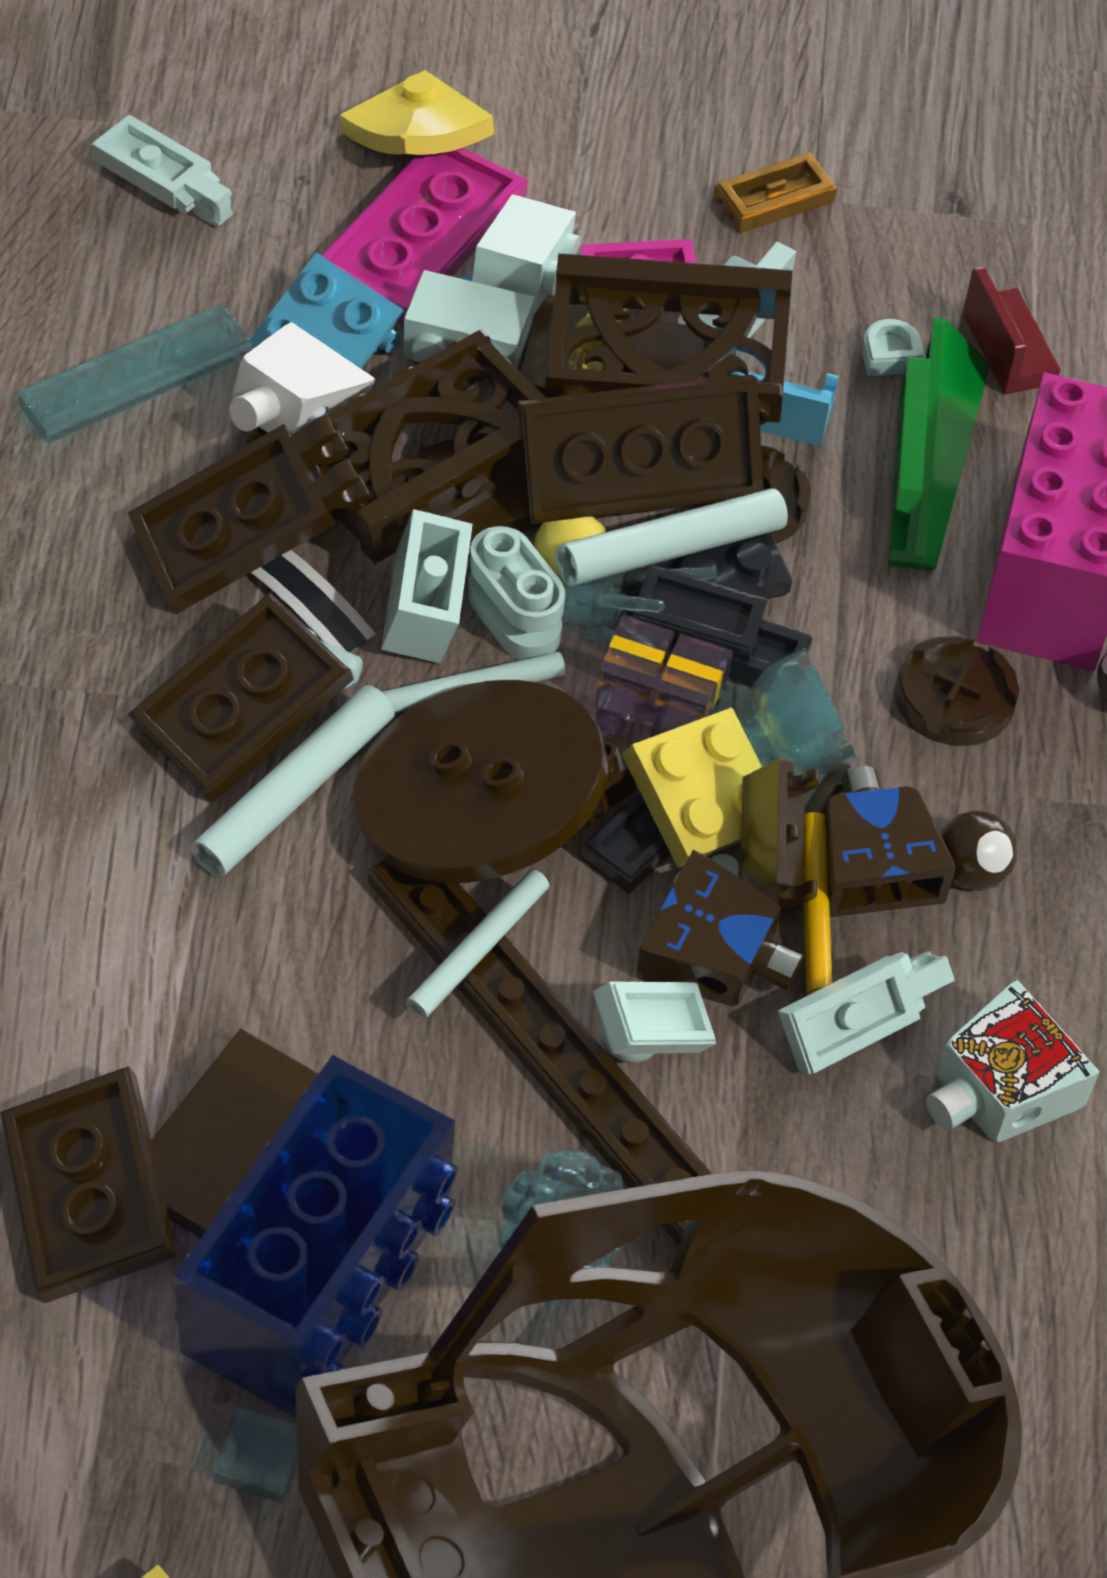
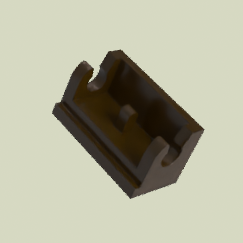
M778 758L747 774L742 779L740 878L775 900L782 909L796 911L802 908V904L817 897L816 880L806 881L803 884L805 793L819 786L820 771L819 769L807 770L804 774L793 775L795 774V761Z

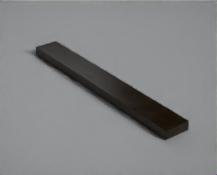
M384 861L368 870V883L438 965L487 916L459 883H440L415 878L396 870ZM505 935L457 985L458 989L629 1188L712 1174ZM689 1221L668 1223L661 1226L679 1246Z

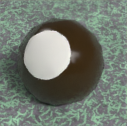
M978 810L956 815L942 829L940 835L956 867L952 882L957 886L975 891L997 887L1013 871L1017 861L1016 838L1010 826L995 814Z

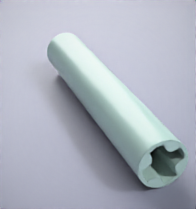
M771 488L560 544L556 553L558 570L567 585L575 586L650 564H656L781 530L787 524V507L779 491Z
M370 685L363 686L192 843L191 850L199 864L210 874L219 878L224 877L394 718V708L389 699L377 688Z

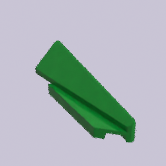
M933 317L925 352L926 358L907 357L899 393L888 565L921 570H934L937 567L989 372V364L986 359L945 318Z

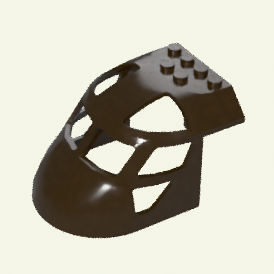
M764 1171L715 1173L532 1205L430 1352L303 1377L296 1386L298 1487L336 1578H744L725 1525L721 1508L731 1498L792 1461H796L801 1466L825 1532L827 1578H927L953 1562L988 1532L1000 1517L1011 1496L1018 1475L1021 1457L1022 1425L1019 1401L1012 1374L991 1326L976 1302L954 1274L916 1237L868 1204L818 1182L792 1175ZM689 1221L672 1267L665 1272L606 1267L582 1269L656 1226ZM557 1299H599L634 1306L562 1348L549 1349L517 1343H477L511 1313L526 1305ZM690 1326L698 1327L738 1363L780 1425V1433L773 1442L709 1481H706L696 1468L667 1421L640 1391L614 1372L613 1366L617 1361ZM464 1377L513 1381L564 1398L604 1426L623 1448L624 1457L612 1465L537 1495L500 1507H490L482 1501L470 1472L462 1440L461 1430L475 1412L466 1394Z

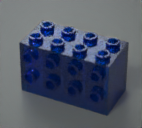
M332 1055L310 1087L302 1094L293 1111L272 1140L264 1147L255 1164L232 1196L224 1203L217 1217L192 1252L183 1260L174 1275L172 1288L175 1290L177 1311L175 1321L178 1322L180 1353L297 1419L296 1386L301 1378L345 1369L341 1362L353 1344L363 1347L375 1332L383 1312L379 1306L390 1289L393 1288L401 1291L410 1280L419 1261L420 1255L416 1250L426 1235L429 1233L435 1237L438 1236L450 1219L456 1200L450 1197V1188L458 1172V1166L452 1163L455 1120Z

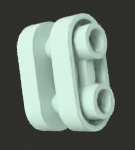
M497 526L481 531L473 539L470 551L471 572L468 584V600L471 607L503 649L513 658L524 660L555 653L561 642V618L565 603L563 583L528 538L518 530Z

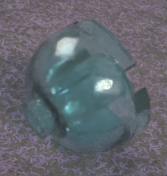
M805 647L767 667L754 682L749 698L754 719L743 723L759 758L771 753L774 760L783 758L795 761V775L804 774L807 770L819 769L820 775L856 761L857 757L851 744L842 749L838 747V745L847 743L842 731L844 727L815 665H810L811 661Z

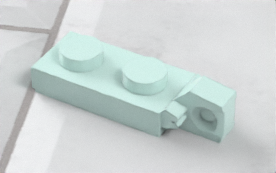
M130 114L90 144L92 160L173 209L177 208L178 211L188 213L192 209L199 219L217 227L233 215L230 200L231 190L219 183L220 179L211 171V163Z
M929 951L910 959L908 953L904 952L892 956L887 955L778 1010L798 1070L807 1074H814L921 1019L919 1012L925 1008L922 997L955 981L947 956L932 955Z

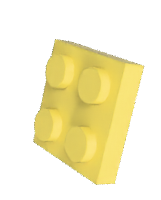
M733 708L632 744L622 753L678 868L685 865L692 850L709 856L741 843L742 779L762 766Z

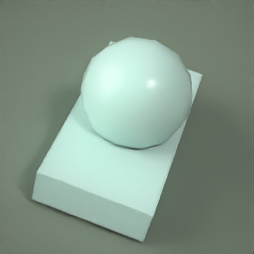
M608 982L593 991L602 1018L601 1040L608 1053L621 1061L634 1064L651 1059L655 1054L701 1053L716 1045V1039L697 983Z

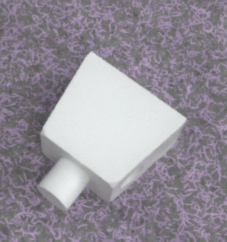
M291 322L243 357L240 362L229 412L233 423L242 431L248 432L261 427L269 433L285 424L290 432L295 434L313 420L326 416L348 404L356 396L371 391L375 378Z

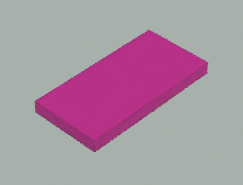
M464 148L438 154L415 155L321 256L402 308L405 312L397 323L404 326V318L423 271L426 270L452 277L476 251L478 243L511 195L525 197L528 179Z

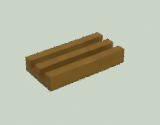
M809 152L716 183L713 198L718 205L725 204V215L728 219L735 217L734 227L741 234L835 202L837 187ZM810 174V176L786 184V182ZM766 189V191L740 199V197Z

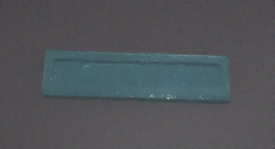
M220 304L19 391V406L47 444L242 359L252 350L251 339L223 304Z

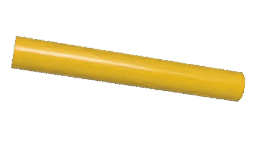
M818 812L806 813L804 823L803 884L810 880L817 881V897L803 904L807 996L832 984L826 816Z

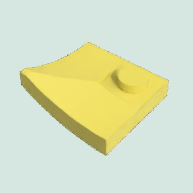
M426 70L409 76L405 81L339 115L341 132L345 136L369 149L386 154L426 155L444 153L464 148L494 135V123L491 114Z

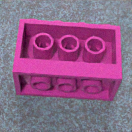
M1044 372L1019 460L976 642L1095 671L1107 636V387Z

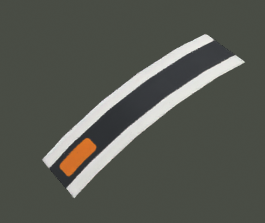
M292 550L251 572L285 601L315 631L323 642L350 653L376 635L372 628L341 594Z

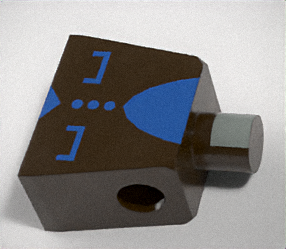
M869 766L856 767L844 773L840 779L843 794H835L828 798L824 812L827 831L830 917L945 904L956 867L919 791L910 786L882 789L877 771Z
M692 850L639 948L636 978L644 982L697 983L702 998L728 1006H736L740 1004L754 976L788 991L797 976L804 955L773 941L781 907L775 900L704 854Z

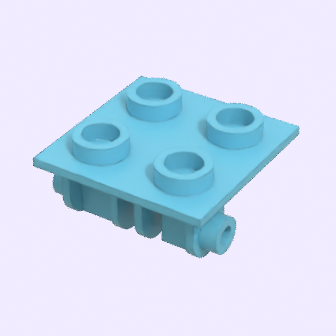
M316 252L247 344L255 348L282 327L292 322L362 369L374 351L381 352L384 350L387 353H391L397 348L401 340V334L396 331V322L405 311Z

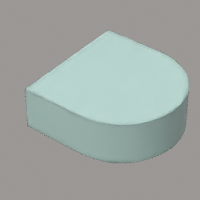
M883 319L871 324L865 332L862 357L867 376L904 374L908 356L926 358L920 335L906 322L896 319Z

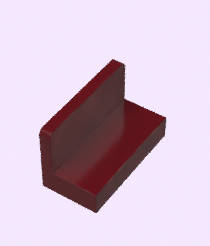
M985 266L973 268L962 314L1004 395L1039 388L1044 372L1059 375L1061 368L1019 289L1013 288L998 291Z

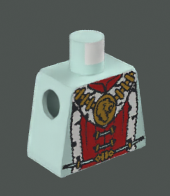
M1016 980L947 1042L936 1072L939 1081L944 1086L928 1095L926 1104L931 1117L942 1129L950 1131L971 1117L990 1140L1002 1142L1075 1112L1087 1105L1100 1071L1025 987Z

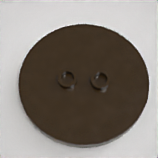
M492 680L472 683L448 690L423 701L397 718L381 733L367 751L357 772L353 794L354 808L360 827L370 847L378 857L396 870L415 878L440 883H469L490 880L514 873L541 861L566 844L580 831L596 810L603 796L608 776V758L601 732L595 719L571 695L554 687L532 681Z

